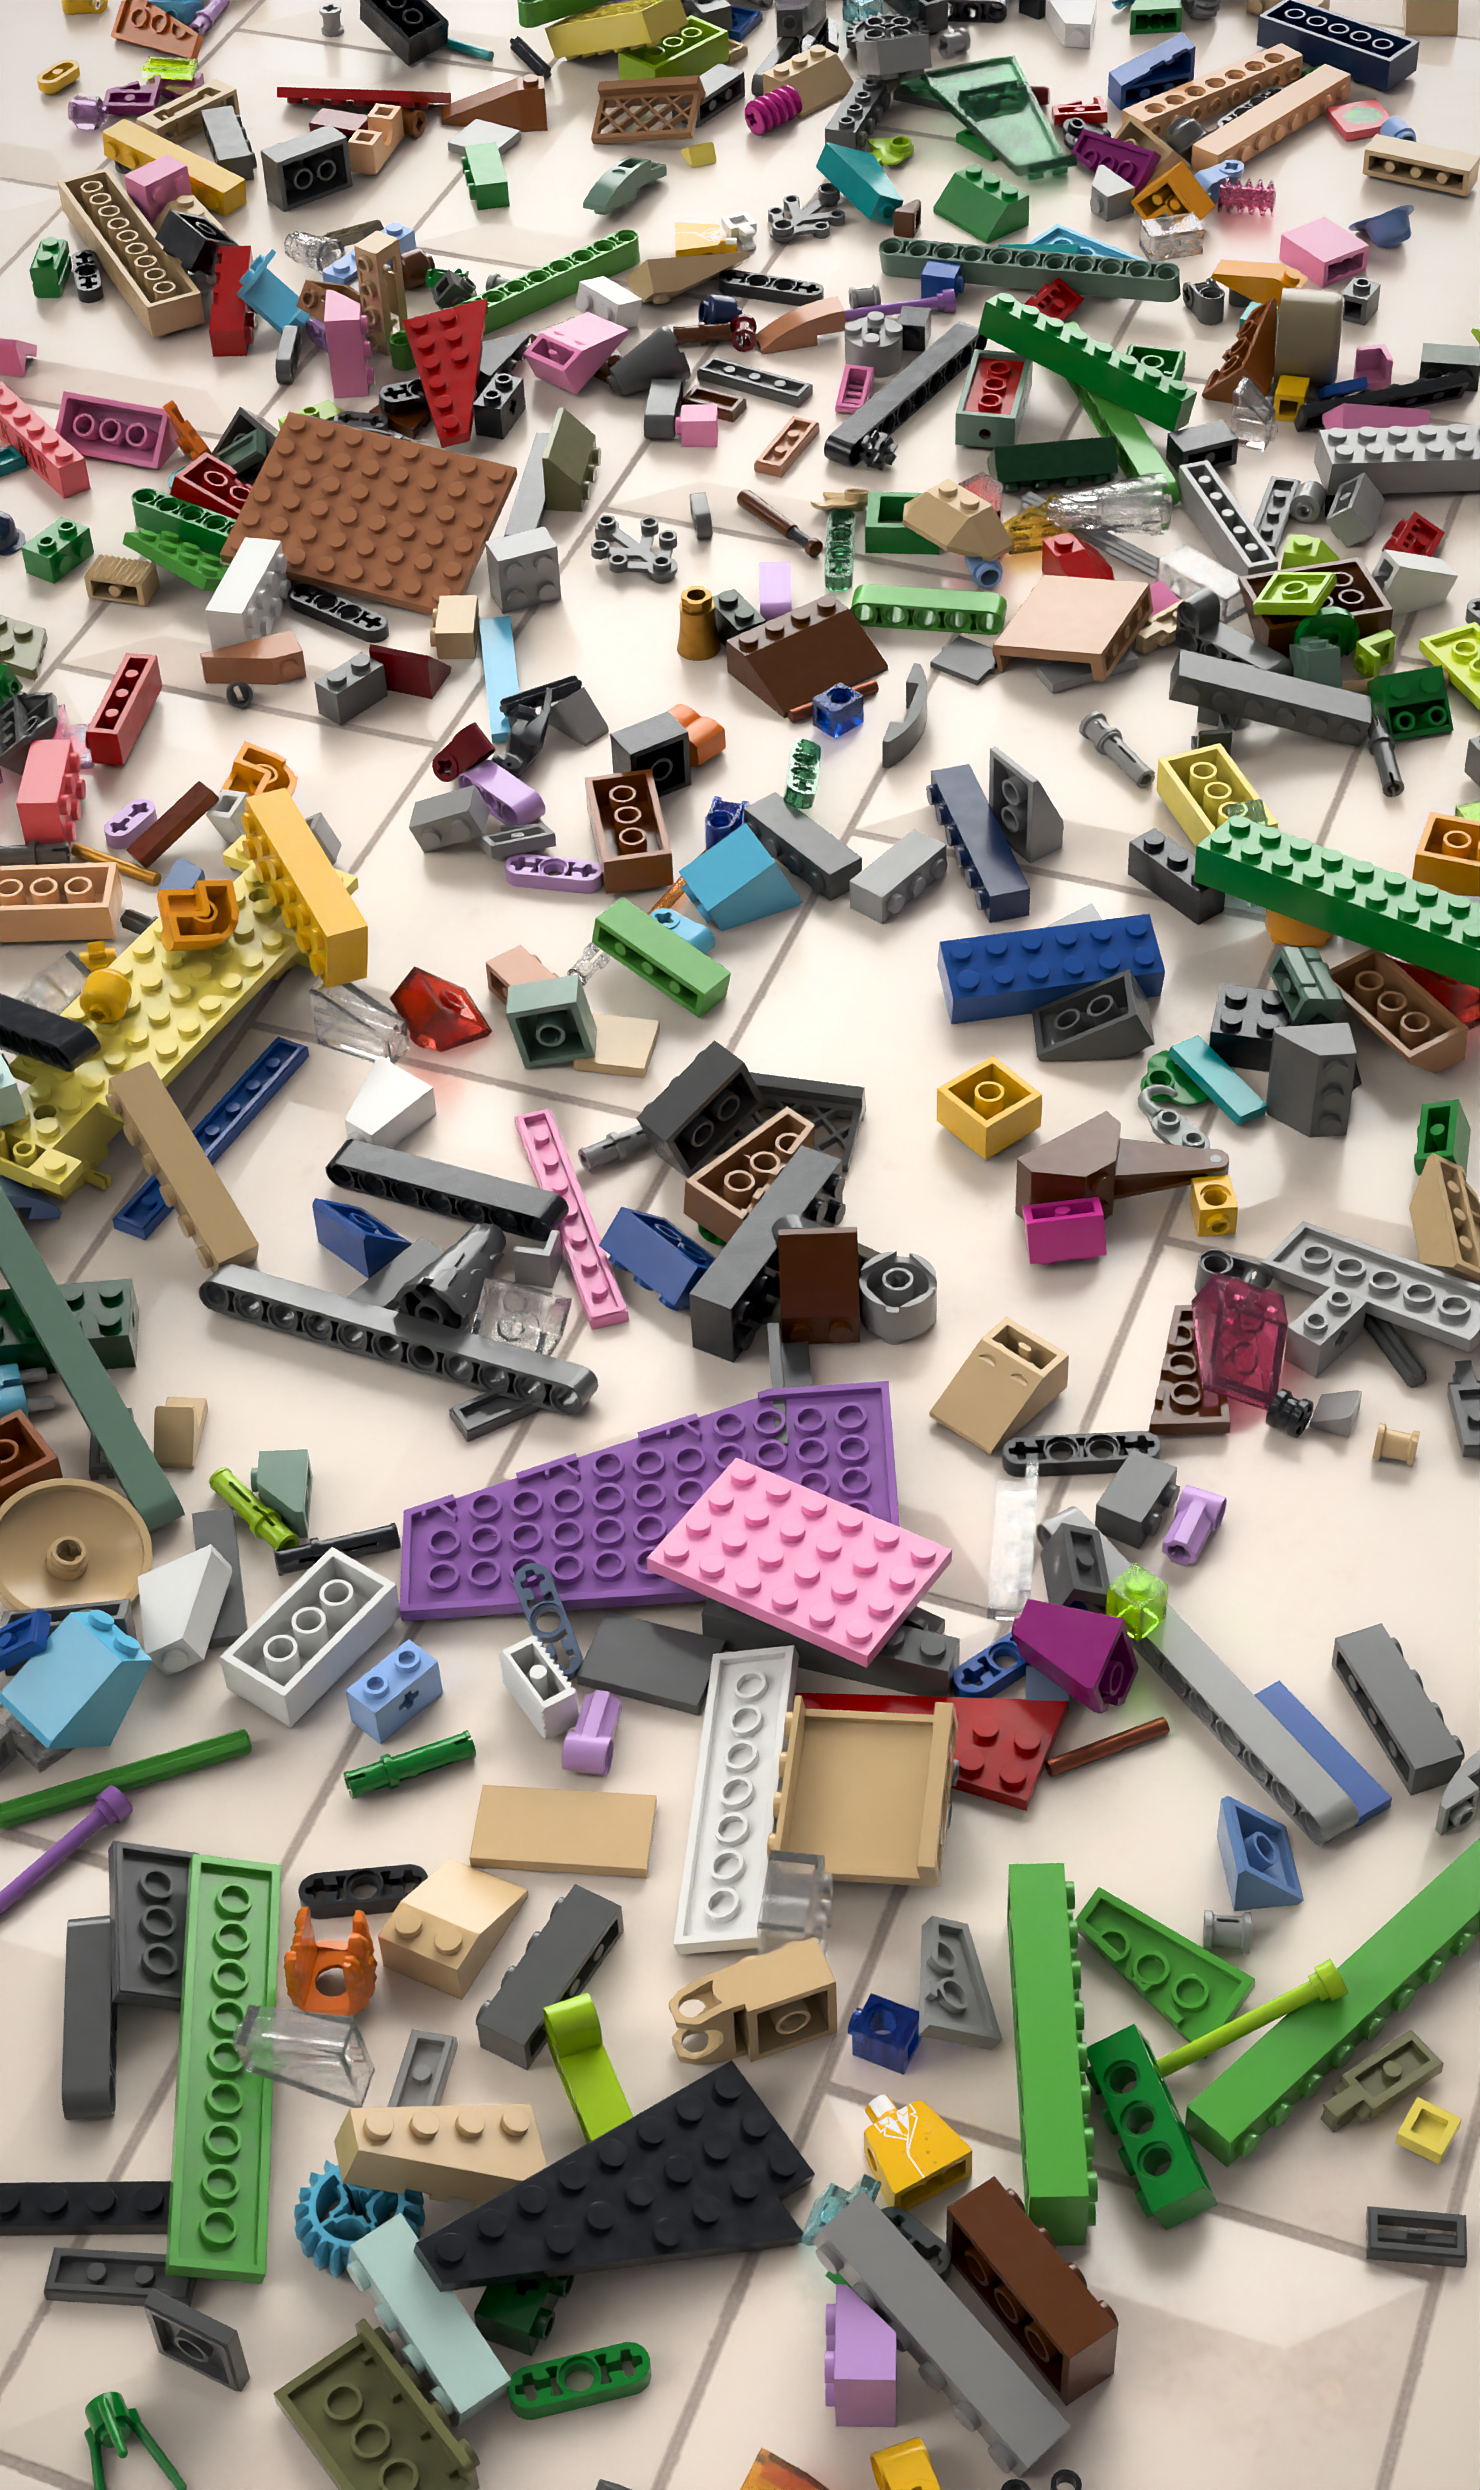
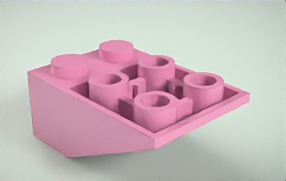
M587 312L540 333L523 354L537 378L577 395L628 336L630 331Z

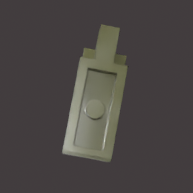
M1409 2030L1341 2075L1340 2083L1332 2089L1334 2097L1323 2104L1324 2111L1321 2120L1332 2132L1346 2126L1354 2118L1360 2124L1368 2119L1371 2120L1440 2074L1444 2063L1412 2030Z

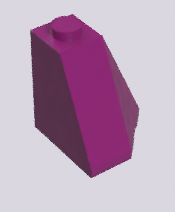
M1028 1599L1022 1613L1015 1616L1011 1630L1012 1638L1016 1641L1021 1658L1093 1712L1102 1714L1108 1711L1109 1704L1115 1706L1123 1704L1139 1669L1124 1619Z

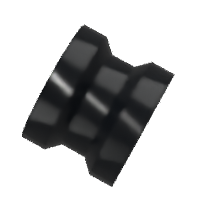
M1282 1388L1275 1395L1269 1406L1265 1421L1266 1425L1273 1428L1282 1427L1286 1429L1288 1435L1298 1438L1309 1423L1314 1404L1306 1398L1298 1400L1293 1397L1291 1391Z

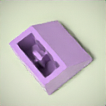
M836 2284V2304H826L825 2406L835 2407L836 2426L896 2427V2331L846 2284Z

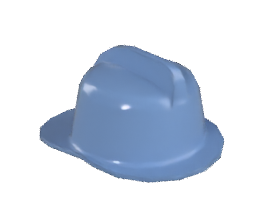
M1412 205L1400 206L1381 215L1357 221L1348 228L1351 231H1366L1373 243L1379 247H1393L1411 237L1409 215L1414 211V207Z

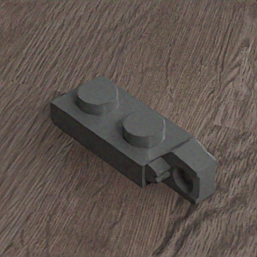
M1471 1360L1455 1361L1454 1382L1448 1383L1447 1396L1462 1456L1477 1457L1480 1456V1381L1476 1380Z

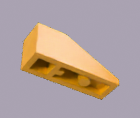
M1223 259L1220 260L1211 276V279L1256 303L1263 304L1274 297L1277 300V307H1279L1278 314H1280L1282 289H1302L1308 278L1301 274L1299 270L1284 264Z

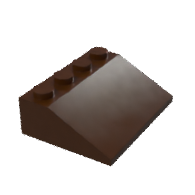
M1360 557L1238 577L1239 588L1255 640L1287 658H1290L1289 644H1294L1295 631L1300 622L1308 615H1254L1253 603L1275 572L1336 573L1337 584L1321 608L1335 606L1349 611L1354 616L1359 627V640L1387 629L1391 631L1393 608Z
M831 594L795 608L784 615L769 620L726 641L728 673L783 718L788 717V710L841 692L888 670V664L853 613Z

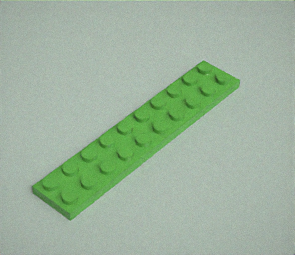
M192 1854L189 1863L165 2275L262 2284L266 2276L281 1865Z

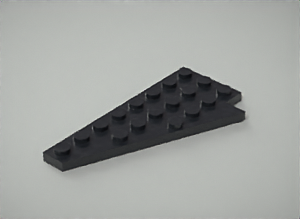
M731 2060L416 2242L413 2252L438 2290L445 2292L794 2246L801 2241L804 2233L784 2207L781 2200L811 2183L815 2173Z

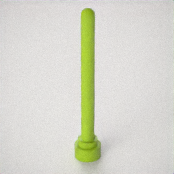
M1329 1959L1315 1966V1972L1308 1975L1309 1981L1157 2059L1164 2078L1317 1998L1321 2002L1327 1998L1334 2001L1348 1994L1346 1985L1332 1960Z

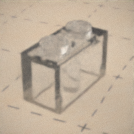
M1194 212L1140 220L1139 246L1148 261H1161L1203 254L1204 227Z

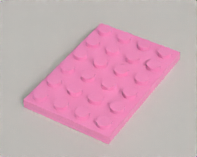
M735 1458L647 1557V1570L867 1668L952 1562V1549Z

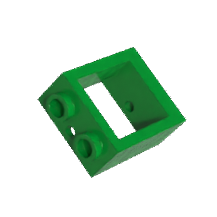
M869 492L865 523V553L939 555V546L904 526L903 523H881V520L903 521L904 504L922 493Z

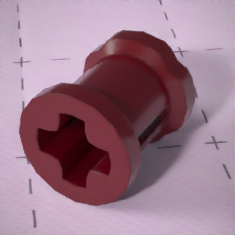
M738 315L731 323V331L733 333L731 342L733 347L740 352L752 350L757 343V337L755 336L757 325L755 319L750 315Z

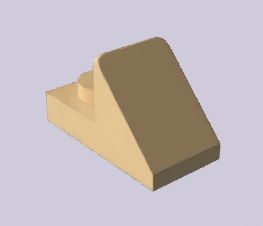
M167 1397L165 1406H156L154 1413L153 1455L161 1468L194 1469L208 1412L206 1398Z

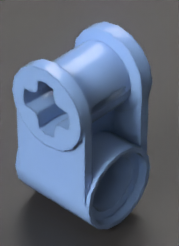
M1227 160L1211 168L1200 170L1194 177L1213 203L1217 204L1220 201L1239 196L1243 193L1241 174L1244 171V164L1237 160Z

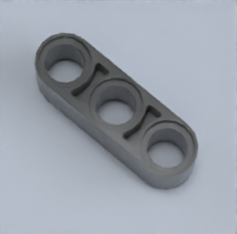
M652 379L644 415L645 438L675 439V417H680L681 400L683 399L682 379Z

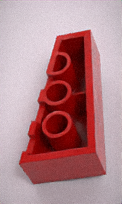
M251 245L217 246L219 264L215 265V275L217 277L216 285H213V304L211 306L209 326L213 357L247 356L249 344L254 342L253 329H256V314L258 313L236 294L243 286L239 282L240 279L251 269L250 265L253 263Z

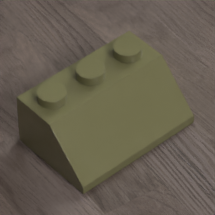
M558 408L542 456L546 510L582 512L585 500H590L591 483L596 481V466L601 464V448L596 447V435L565 408Z

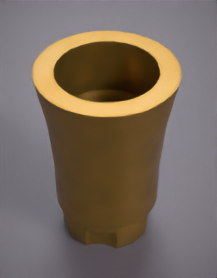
M691 586L681 593L677 651L685 659L703 661L715 657L721 650L715 619V605L712 600L711 591L706 590L703 586Z

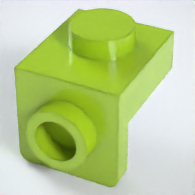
M1387 629L1356 641L1353 668L1365 678L1378 677L1380 667L1393 662L1396 635Z

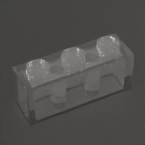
M1186 544L1175 548L1157 559L1156 582L1162 580L1180 600L1193 595L1202 588H1210L1217 594L1220 600V622L1228 624L1247 613L1238 584V577L1240 576Z

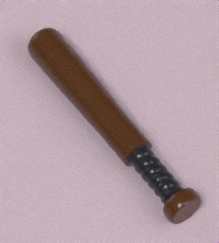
M744 489L739 492L737 503L743 509L778 531L787 539L794 540L801 545L810 557H816L821 553L823 544L819 539L810 538L800 531L796 524L752 491Z

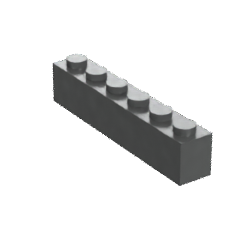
M1180 649L1170 673L1169 700L1360 747L1371 724V696Z
M709 1597L701 1613L703 1635L725 1640L727 1651L735 1652L794 1645L799 1654L798 1668L917 1696L950 1697L953 1689V1675L959 1667L960 1638L904 1625L898 1628L866 1668Z

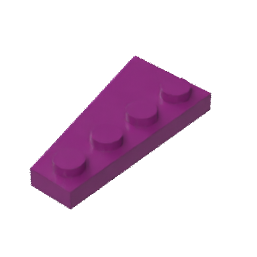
M1087 129L1082 130L1071 152L1074 157L1095 174L1098 166L1104 165L1134 186V198L1147 186L1161 158V155L1155 151Z

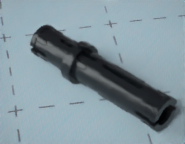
M390 1523V1525L319 1541L318 1537L311 1538L308 1544L282 1550H273L278 1575L283 1576V1574L311 1568L331 1547L350 1558H359L395 1548L400 1549L401 1545L397 1526L395 1523Z

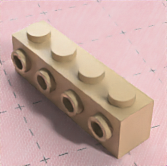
M1376 134L1365 148L1362 174L1467 196L1478 181L1480 156Z

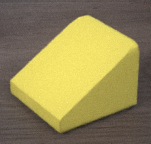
M711 142L685 147L681 150L682 156L691 167L695 168L717 162L714 144Z

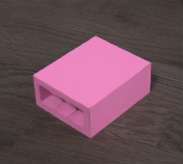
M1323 217L1282 233L1279 260L1299 270L1301 274L1307 276L1308 279L1323 288L1365 271L1369 245L1328 218Z

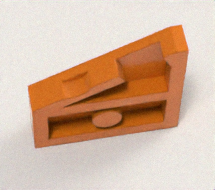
M173 400L162 406L179 437L175 441L184 455L188 454L192 462L205 452L213 456L209 447L198 435L188 420L184 421Z

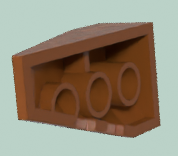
M1274 297L1252 310L1236 335L1239 340L1230 349L1226 350L1222 356L1226 362L1220 371L1215 369L1209 376L1201 395L1204 399L1246 406L1254 400L1260 401L1268 395L1271 390L1270 384L1274 377L1277 300Z

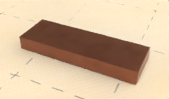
M198 781L127 848V852L142 866L148 868L219 801V797L210 788Z

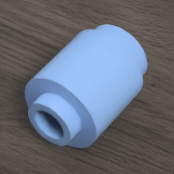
M1399 116L1388 118L1381 126L1380 135L1417 142L1415 131Z
M965 556L966 566L977 585L983 588H992L1000 582L1003 569L998 558L988 562L982 560V557Z

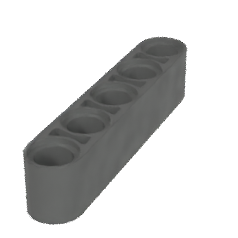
M110 1915L69 1919L67 1922L62 2059V2106L66 2120L115 2114L118 2003L112 2002Z

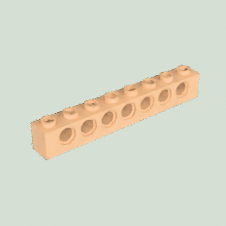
M1282 43L1123 109L1122 125L1132 115L1158 138H1164L1167 136V127L1180 117L1194 118L1199 123L1245 103L1268 87H1284L1300 80L1303 54Z

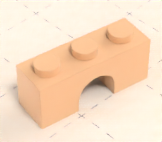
M376 103L367 115L368 130L357 129L348 141L351 172H359L363 175H376L404 137L401 106Z

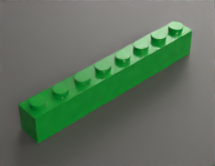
M1000 293L985 301L978 330L979 334L1170 432L1178 431L1189 423L1197 391L1189 388L1186 383L1173 380L1163 375L1159 369L1149 368L1139 363L1135 357L1124 355L1114 350L1111 345L1098 342L1088 337L1087 333L1064 325L1060 319L1051 318L1041 313L1038 308L1015 300V297L1010 294Z

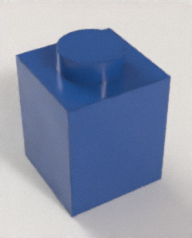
M928 260L921 274V299L936 297V293H941L943 289L953 288L956 298L959 293H963L965 276H961V264Z

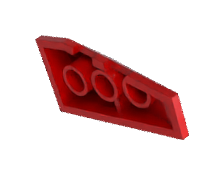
M205 452L175 475L170 495L237 520L253 486L250 484L244 485L236 478L238 473L231 466Z

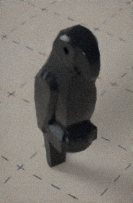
M546 688L540 714H536V709L520 704L512 709L508 718L511 729L506 740V754L499 755L495 753L491 761L518 779L535 762L542 750L550 715L551 688Z

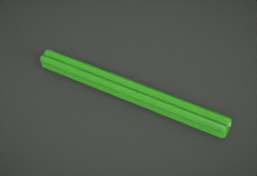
M239 1729L0 1803V1827L6 1829L96 1801V1797L109 1785H113L123 1793L249 1754L252 1751L249 1735L245 1729Z

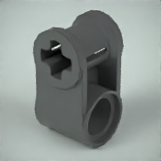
M1207 278L1205 282L1195 284L1185 282L1183 284L1182 295L1184 303L1200 323L1216 325L1223 321L1225 292L1218 286L1215 280Z
M1208 1249L1199 1256L1194 1288L1196 1293L1206 1300L1218 1301L1243 1311L1252 1312L1261 1308L1264 1302V1289L1270 1286L1274 1276L1271 1268L1261 1261L1243 1258L1221 1249ZM1256 1271L1255 1278L1252 1279V1273ZM1248 1292H1250L1251 1297L1249 1300H1246Z

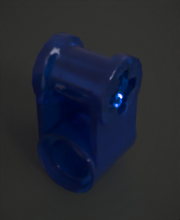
M719 796L713 798L711 808L705 817L706 850L712 848L744 824V808L750 805L749 801L743 800L741 803L723 801L722 797Z

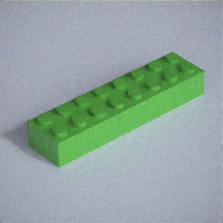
M1064 1863L1009 1864L1007 1927L1026 2215L1035 2226L1042 2225L1046 2228L1056 2246L1086 2245L1087 2226H1096L1095 2202L1098 2201L1097 2173L1092 2171L1094 2132L1093 2127H1089L1088 2114H1091L1090 2085L1086 2084L1085 2072L1088 2070L1087 2044L1082 2039L1084 2004L1083 2001H1079L1081 1965L1080 1960H1076L1078 1926L1077 1920H1073V1909H1075L1074 1881H1065Z

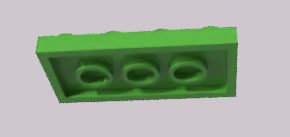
M140 529L139 533L125 532L123 545L203 591H216L229 568V565L220 563V558L200 552L199 546L180 541V536L176 533L162 531L161 534H156L145 529Z

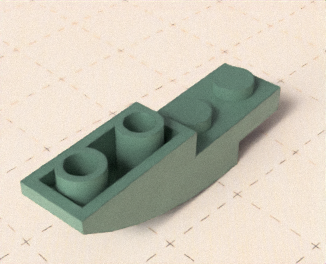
M631 156L620 160L610 167L595 183L583 202V208L594 210V213L598 215H606L612 209L625 207L626 203L636 200V190H640L641 186L654 184L657 179L667 176L666 164L654 163L648 159Z

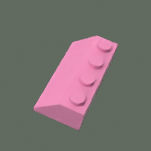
M63 392L55 431L82 456L160 470L178 448L175 440L179 437L164 409Z

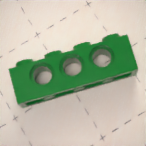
M1132 2024L1088 2046L1087 2057L1091 2066L1085 2072L1094 2092L1097 2095L1102 2093L1107 2106L1101 2109L1102 2115L1113 2135L1119 2133L1124 2147L1118 2149V2154L1127 2173L1130 2176L1136 2174L1141 2188L1135 2191V2195L1147 2218L1155 2216L1160 2224L1168 2230L1217 2206L1216 2198L1152 2048L1137 2026ZM1136 2081L1132 2090L1122 2093V2090L1128 2083ZM1154 2121L1152 2127L1147 2132L1138 2134L1140 2128L1145 2123ZM1171 2162L1169 2169L1164 2174L1155 2176L1157 2169L1162 2164Z

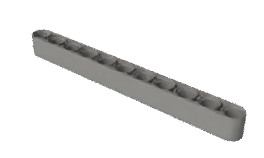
M1071 1506L1036 1525V1535L1042 1548L1046 1546L1061 1523L1098 1530L1081 1510L1075 1506ZM1100 1532L1112 1597L1105 1606L1095 1605L1097 1609L1104 1615L1124 1619L1132 1647L1312 1842L1317 1845H1323L1355 1826L1359 1821V1814L1347 1793Z

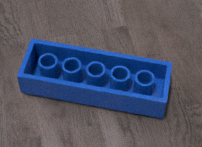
M1150 914L939 942L937 968L951 1024L1032 1014L1033 1009L1128 969L1133 973L1147 998L1161 996L1165 976V968Z

